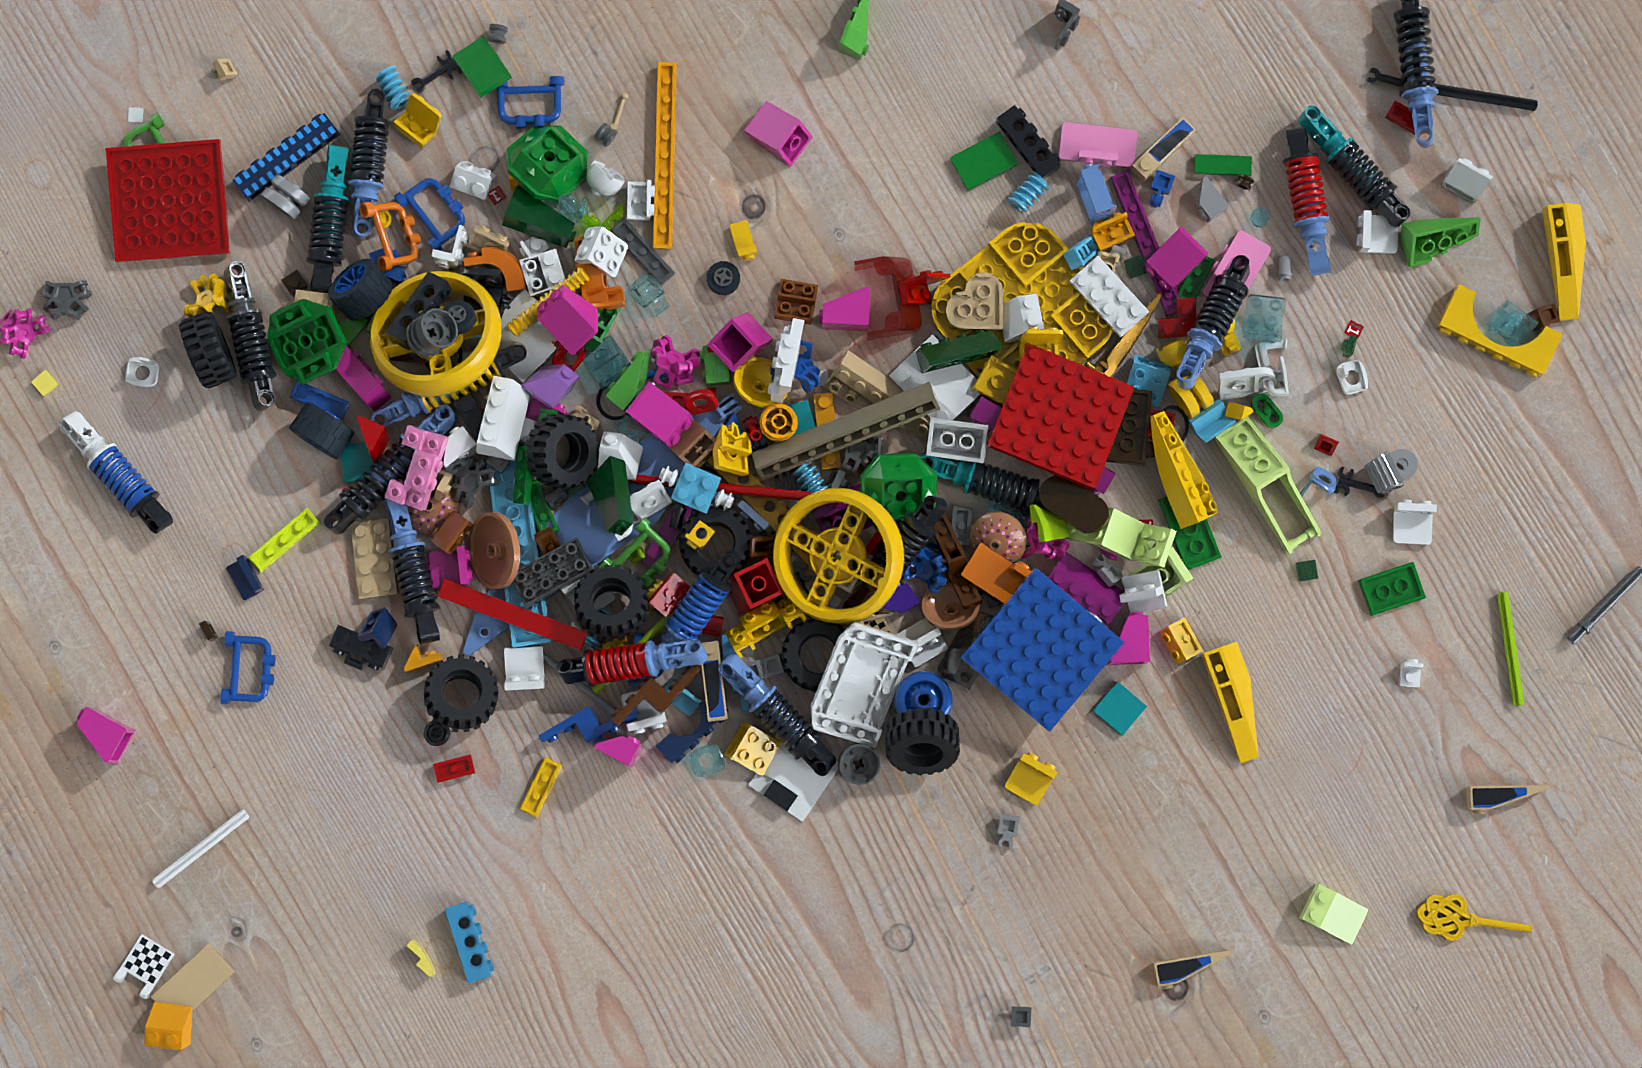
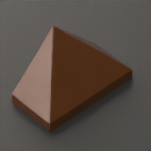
M776 535L751 537L749 556L773 555Z

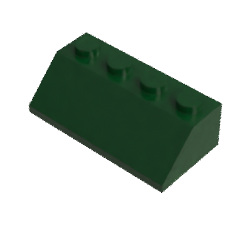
M985 329L975 331V335L968 336L966 333L956 336L957 339L954 340L944 338L939 340L937 344L932 345L931 342L921 344L920 348L916 351L921 373L923 374L989 358L991 355L995 356L1002 349V344L992 330L986 332Z

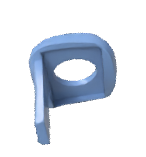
M1321 467L1313 469L1300 495L1301 497L1304 495L1312 482L1328 494H1332L1337 483L1335 476ZM1319 475L1328 479L1330 484L1321 480Z

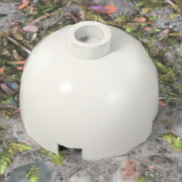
M594 160L588 169L586 177L588 184L592 187L591 192L597 196H601V194L605 196L614 195L620 190L625 179L614 169L604 167L606 164Z

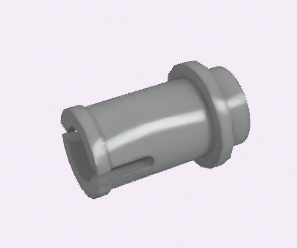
M1289 256L1279 257V273H1277L1279 281H1290V277H1292V273H1290L1291 257Z

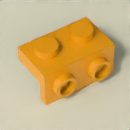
M1120 212L1116 213L1109 220H1100L1093 224L1091 234L1099 251H1105L1112 248L1113 245H1119L1135 238L1126 212L1123 214Z

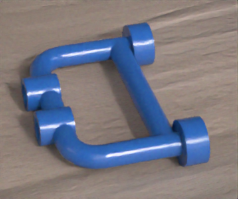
M551 76L549 77V85L508 87V81L496 88L499 118L507 124H515L517 129L526 128V124L534 123V127L545 126V123L554 122L561 115V86H564V77ZM553 93L554 112L551 115H517L510 117L505 113L504 95Z
M426 178L404 194L398 192L393 197L403 208L408 204L433 236L427 240L428 244L432 249L440 251L442 249L440 245L457 234L459 225L464 226L465 217L461 211L463 206L458 199L453 201L449 196L452 192L446 184L442 186L437 180ZM427 186L435 188L439 196L458 219L457 224L442 235L413 198L415 194Z
M226 631L225 647H233L230 689L221 690L220 702L229 705L230 701L259 702L268 695L269 686L274 685V674H270L271 666L275 667L276 656L271 655V645L262 637L235 636V632ZM241 644H259L264 648L261 691L258 694H238Z

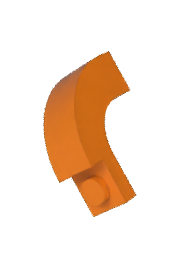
M483 246L481 248L482 254H479V251L469 252L468 256L463 258L464 266L487 263L498 267L504 274L507 291L527 288L519 260L503 248Z

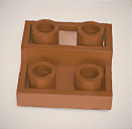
M781 279L774 319L792 322L793 318L804 320V324L812 325L818 285Z

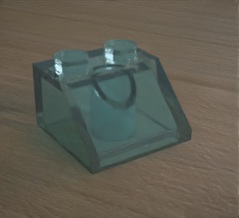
M1507 300L1497 308L1486 323V326L1489 327L1490 332L1495 335L1499 334L1504 338L1505 343L1513 347L1519 346L1537 326L1538 322Z
M610 335L603 339L594 352L587 350L582 361L601 389L609 386L613 381L621 377L619 373L622 369L631 365Z

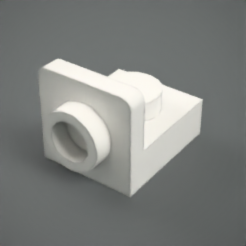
M531 237L525 242L523 240L519 242L521 245L519 250L524 258L550 250L545 240Z
M1406 659V662L1400 663L1399 686L1419 688L1423 664L1418 663L1416 659Z

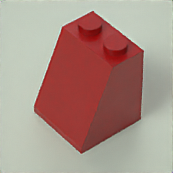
M767 558L734 573L728 579L733 586L729 595L739 615L784 593Z

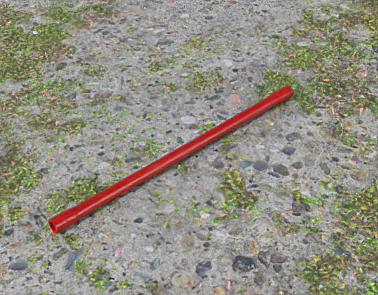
M637 475L635 481L628 480V483L648 485L657 480L661 482V479L657 476ZM668 482L662 483L663 487H669ZM720 483L716 491L719 492L724 489V493L799 501L814 493ZM828 503L829 505H839V503Z

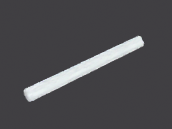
M245 810L238 812L152 880L153 884L157 888L163 886L249 818L248 813Z

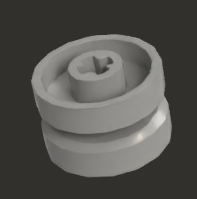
M276 174L271 183L278 192L270 187H266L261 196L286 216L295 220L300 214V210L293 202L305 207L310 201V197L293 182Z

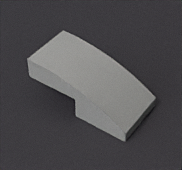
M780 654L746 664L759 679L785 673Z

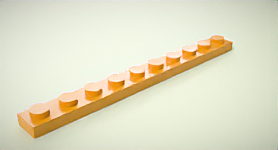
M658 62L653 249L672 250L677 62Z

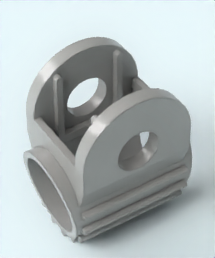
M1398 449L1390 453L1387 451L1366 464L1365 468L1377 493H1385L1403 487V483L1415 474L1418 462L1415 455L1409 450ZM1397 464L1401 465L1403 470L1399 469Z

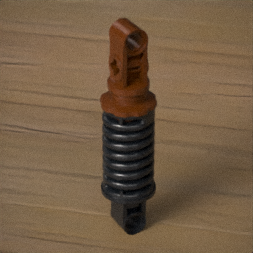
M932 495L925 497L915 512L907 511L903 520L899 523L898 529L904 547L903 572L912 564V560L916 559L921 549L926 546V543L936 535V530L933 526L947 510L945 499ZM883 544L881 550L876 552L877 556H873L870 561L886 568L885 544ZM870 568L869 575L871 578H874V570ZM861 581L844 602L842 609L864 603L878 588Z

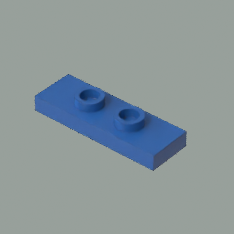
M297 381L290 395V398L303 404L310 402L323 410L329 411L341 420L344 419L350 402L308 384L302 385Z

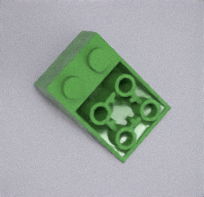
M650 349L640 353L637 352L631 359L632 364L629 367H624L619 373V376H621L619 380L613 381L607 388L609 392L606 394V397L623 411L629 408L645 387L651 357Z

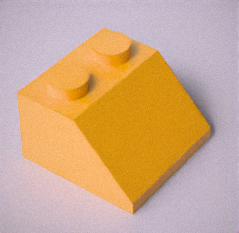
M154 1002L145 1026L144 1046L183 1050L191 1044L192 1006Z

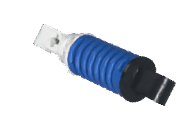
M78 411L59 420L61 431L70 438L81 451V454L89 460L87 468L101 480L102 484L106 485L108 490H111V494L120 501L122 506H125L124 508L131 518L139 516L148 526L149 530L155 534L173 524L171 514L157 501L160 495L159 492L155 491L150 484H146V479L142 478L140 473H137L136 468H132V464L128 462L126 457H123V453L119 452L115 443L107 445L105 439L98 435L95 429L90 426Z

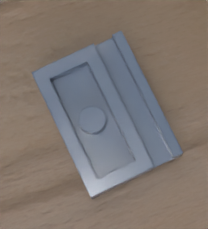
M742 500L737 505L741 510L739 514L747 521L750 519L754 523L753 526L760 533L763 531L770 536L775 532L771 525L746 502Z

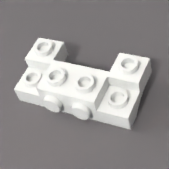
M793 318L792 325L785 326L784 332L779 334L775 348L778 356L773 357L772 368L775 369L774 381L769 383L768 394H771V402L782 404L783 396L791 392L804 320Z

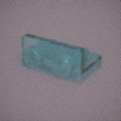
M562 194L558 198L560 210L576 223L580 219L584 220L589 214L588 200L584 197L576 205L575 199L569 195L566 197Z

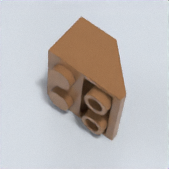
M693 420L690 428L682 433L679 442L673 445L670 450L684 464L688 463L700 468L713 455L716 439L698 422Z

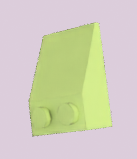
M1171 546L1164 568L1143 564L1128 574L1133 575L1159 570L1165 596L1193 579L1173 546Z
M1315 884L1299 919L1352 945L1368 909L1320 884Z

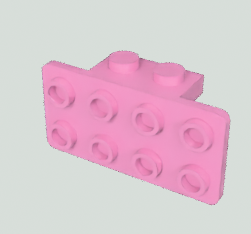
M1064 122L1061 131L1059 158L1061 160L1082 162V164L1086 165L1101 164L1104 167L1120 166L1131 168L1135 161L1137 131Z
M1242 230L1238 231L1230 246L1226 244L1221 252V255H1223L1220 262L1216 261L1211 269L1214 273L1204 288L1203 295L1206 297L1209 295L1216 276L1226 275L1233 258L1238 255H1244L1249 259L1250 274L1245 282L1249 289L1271 252V247Z

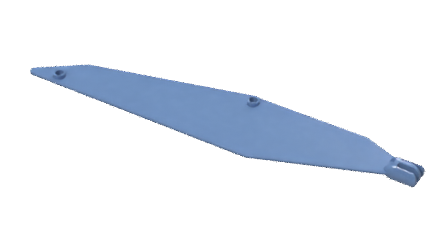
M732 393L719 402V406L715 411L698 415L691 414V416L694 418L693 420L698 422L714 437L721 425L732 415L743 409V407L738 405L739 401L737 399L732 400L735 397ZM651 435L638 443L643 446L637 475L659 477L662 469H666L669 466L672 472L677 469L678 476L680 477L685 464L667 446ZM585 482L580 484L555 513L554 518L560 530L556 534L561 544L563 545L577 537L592 567H594L638 536L640 533L634 528L639 523L633 525L632 532L627 537L618 541L614 533L606 530L595 500L593 499L589 502V505H586L580 499L581 496L583 497L591 491L588 483ZM628 483L630 496L646 488L648 485ZM664 487L671 499L675 488ZM666 507L646 518L651 522L648 525L649 527L657 522ZM550 519L547 523V528L551 526V528L554 529L553 523ZM538 545L539 557L544 554ZM504 588L490 589L486 593L506 601ZM554 593V594H552L551 596L545 598L546 601H547L549 598H551L552 596H554L556 593ZM476 611L463 649L464 654H473L508 629L510 625ZM487 629L488 634L486 636H483V630Z

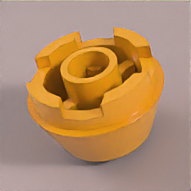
M776 403L763 410L759 424L761 431L767 438L773 441H784L793 436L798 426V420L792 408L785 404Z

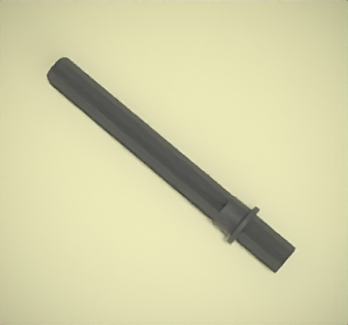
M1637 566L1581 623H1577L1578 627L1567 637L1573 645L1585 634H1590V630L1640 580L1642 568Z

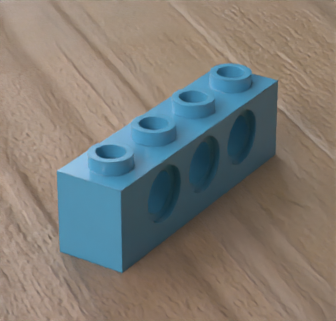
M467 901L446 908L445 912L468 984L492 976L494 966L492 960H488L486 955L489 952L487 944L481 940L480 934L483 932L480 923H476L474 918L477 915L474 904L470 905V902ZM463 917L467 918L470 922L469 927L466 929L460 926V920ZM468 936L475 938L476 943L473 947H469L466 944ZM474 955L481 957L482 961L479 966L472 963Z

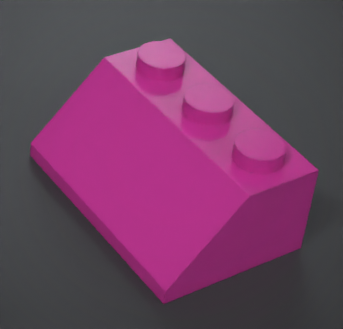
M630 735L627 738L620 736L600 742L594 746V748L629 767H633L643 749L640 746L641 741Z

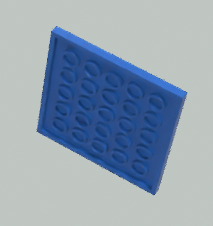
M1035 567L960 658L1050 732L1124 644V641Z

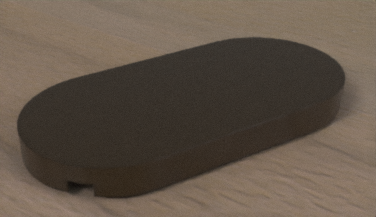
M1057 475L1047 478L1042 483L1039 497L1043 506L1082 533L1091 534L1101 531L1107 525L1109 509L1106 502L1087 488Z

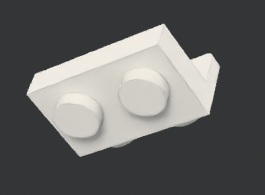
M463 161L455 167L450 187L486 200L491 183L496 175L491 173L489 169L477 168L472 163Z
M647 180V182L628 181L627 220L650 221V216H654V204H651V197H654L655 186L651 185V180Z

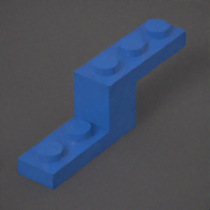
M588 706L538 736L542 742L548 741V743L557 740L559 738L558 734L563 731L567 734L574 730V725L576 724L585 741L595 744L604 739L602 735L607 732L613 734L620 727L617 728L612 723V720L602 725L593 708ZM637 708L623 723L629 724L637 719L636 715L640 714Z

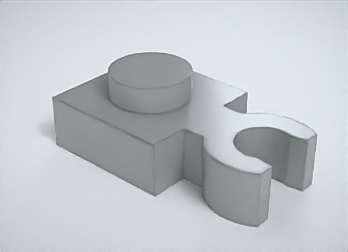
M1101 553L1098 557L1092 559V565L1099 569L1097 573L1108 587L1120 582L1124 577L1113 562L1110 564L1107 562L1104 554Z
M1001 813L998 834H1003V836L999 839L998 846L1000 848L1003 841H1008L1009 849H1012L1013 840L1011 836L1017 837L1020 816Z

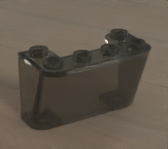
M979 611L972 623L958 630L938 665L939 676L965 692L971 689L979 673L962 664L964 660L960 657L994 615Z

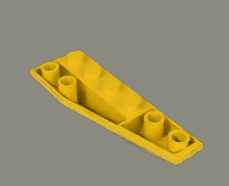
M1573 203L1547 205L1542 209L1557 313L1560 321L1578 319L1586 246L1580 204Z
M1163 411L1151 416L1152 439L1159 474L1180 529L1219 513L1209 491L1208 484L1165 412Z
M1234 642L1200 654L1240 764L1258 758L1251 680L1238 643Z

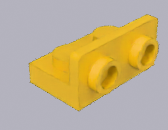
M1185 617L1159 631L1162 641L1166 644L1172 659L1177 665L1203 652Z

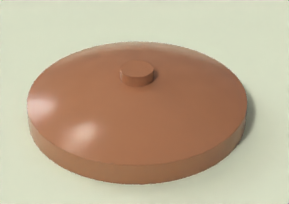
M486 512L479 515L471 527L468 539L472 570L483 586L489 589L505 588L515 579L520 564V544L516 530L511 521L502 513Z

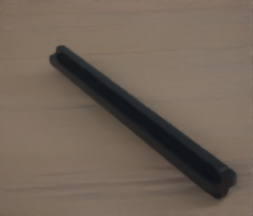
M1436 83L1432 84L1437 87V95L1531 111H1535L1538 107V101L1533 99Z

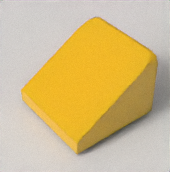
M1230 402L1228 403L1225 416L1242 420L1253 413V408Z

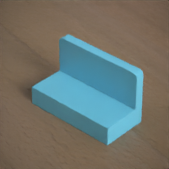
M1220 399L1216 400L1209 408L1200 411V414L1193 419H1188L1194 433L1204 443H1207L1236 423L1234 418L1225 416L1227 409Z
M671 678L668 680L669 682L664 687V689L668 693L670 692L668 688L674 682V680ZM686 689L672 702L673 705L689 717L693 715L702 703V701Z

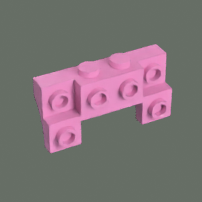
M407 425L402 444L415 449L405 483L394 479L390 480L384 498L401 505L406 504L421 511L426 510L431 492L437 484V474L443 466L442 458L449 438L438 433Z

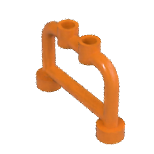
M371 202L361 203L359 208L360 214L363 218H373L385 256L378 258V267L385 272L390 271L393 266L415 261L418 257L417 244H420L421 238L418 233L413 234L411 227L415 224L413 216H407L404 208L396 202L375 205ZM380 211H397L399 225L404 229L406 235L405 243L411 250L410 255L394 258L379 215Z

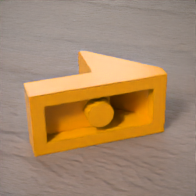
M416 644L404 667V671L410 673L436 664L441 660L444 661L442 653L431 651L426 653L423 658L420 647Z

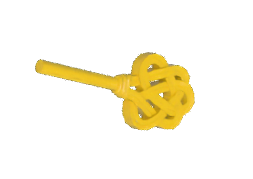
M1450 894L1446 897L1430 895L1426 898L1425 903L1421 904L1416 911L1425 932L1440 934L1444 939L1450 941L1458 940L1464 933V927L1481 925L1527 933L1532 932V925L1481 918L1471 912H1467V902L1459 894ZM1453 900L1458 901L1459 906L1456 905L1455 903H1453L1452 901H1453ZM1445 906H1447L1448 908H1450L1451 910H1453V911H1455V912L1452 913L1450 910L1446 909ZM1440 912L1441 914L1445 915V917L1438 918L1437 914ZM1462 916V917H1464V918H1466V919H1468V920H1462V921H1461V920L1459 919V917ZM1453 922L1452 924L1442 926V924ZM1456 930L1454 934L1448 933L1450 931Z

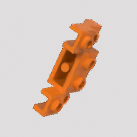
M584 236L574 238L576 255ZM575 263L576 271L578 267L583 268L590 279L588 282L585 281L584 285H580L579 291L582 292L583 299L598 308V310L606 308L609 311L626 307L624 290L620 285L608 288L606 273L592 263Z

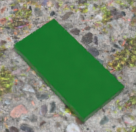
M1167 496L1158 499L1168 528L1176 531L1173 541L1180 559L1188 570L1222 558L1207 519L1180 529Z

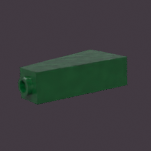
M515 187L504 215L502 226L564 248L568 247L569 242L573 243L576 232L573 231L574 222L541 200L535 199L521 187Z
M609 456L587 480V483L606 530L622 536L633 524L626 464L624 460Z

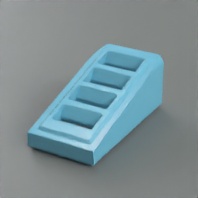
M1089 235L1067 250L1063 255L1070 269L1074 270L1087 263L1097 254L1099 249L1093 237Z

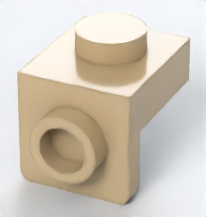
M441 469L437 474L436 480L439 485L433 498L440 502L443 496H448L452 488L450 483L453 475L446 473L444 469Z

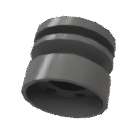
M440 308L431 309L411 321L406 331L407 343L416 354L423 357H432L452 345L457 339V323L447 311Z
M859 743L851 744L844 748L837 762L838 770L842 777L856 785L870 783L876 778L880 770V760L875 750ZM860 758L863 766L855 769L856 765L853 762L854 760L858 761Z

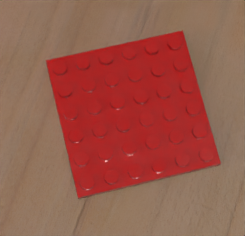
M220 139L105 148L115 262L230 253Z
M1028 343L987 447L1094 491L1125 414L1134 386Z

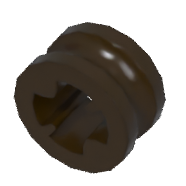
M1239 174V180L1235 182V185L1244 190H1251L1250 185L1254 183V180L1246 175Z

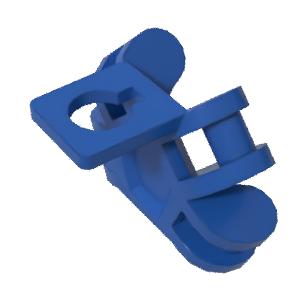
M801 340L800 345L805 346L807 351L798 355L794 378L800 381L805 392L810 393L813 387H817L820 384L818 376L820 369L814 366V362L810 359L813 344ZM771 366L770 374L772 375L773 382L775 376V369Z
M930 542L921 549L916 559L912 560V564L903 572L901 580L918 578L927 582L928 589L932 593L937 594L940 586H944L947 582L941 572L948 569L947 565H943L941 561L943 557L939 546ZM915 567V572H909V568Z

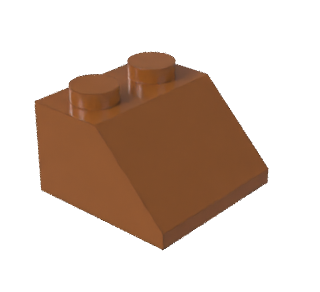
M454 510L445 515L441 528H436L431 535L433 538L431 542L450 556L455 553L457 546H460L473 525Z

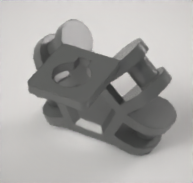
M86 280L75 283L45 282L46 288L44 292L41 291L40 295L49 300L44 304L43 310L49 312L53 320L60 316L72 315L79 320L81 318L80 315L84 311L87 312L89 310L79 300L92 296L91 291L87 289L88 283ZM75 289H80V293L76 294ZM76 301L79 306L74 310L70 306Z
M870 437L845 447V459L840 470L849 472L852 477L858 466H860L863 472L873 462L876 455L881 454V437L877 439ZM866 458H868L869 461L867 463L863 461ZM849 459L856 461L854 466L847 463Z
M471 457L468 460L456 459L445 469L446 473H450L454 477L453 484H450L453 489H458L455 501L464 503V506L468 509L471 508L475 502L474 495L483 487L499 484L498 479L495 478L496 469H485V459L476 460ZM481 476H487L488 480L482 481Z

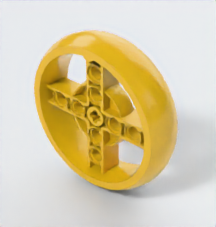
M435 271L431 273L447 280L452 288L451 293L466 295L480 304L482 309L475 311L476 320L471 330L457 335V339L452 345L432 357L418 355L429 361L431 375H414L396 368L389 358L414 351L412 349L409 351L391 342L386 334L392 322L427 273L416 275L399 284L392 290L384 304L375 312L370 329V348L373 359L382 375L394 386L405 392L419 396L434 397L462 390L485 373L498 352L502 336V323L496 302L478 282L455 272ZM482 335L479 344L470 356L452 368L450 356L457 352L462 345L463 339Z
M829 488L816 491L804 497L784 516L774 540L773 564L776 577L784 594L800 611L823 622L835 624L853 623L876 613L892 597L899 585L903 572L904 547L895 521L888 511L875 499L851 489ZM828 503L849 504L839 527H832L818 534L800 524L802 519L816 507ZM852 516L857 520L855 526L851 523ZM868 516L876 524L884 540L886 568L867 559L865 545L859 537ZM803 534L808 537L807 543H804L802 540ZM844 534H847L849 537L848 543H845L843 540ZM820 542L824 545L823 552L819 549ZM792 544L810 553L811 566L817 577L809 595L802 588L794 573L791 559ZM840 552L839 556H841V559H837L836 553ZM853 560L858 563L857 569H854L852 566ZM829 568L833 571L832 578L828 576ZM870 568L874 570V578H871L869 575ZM858 578L878 588L867 601L858 606L846 609L828 607L837 585L847 584ZM821 586L825 588V595H822L820 592Z

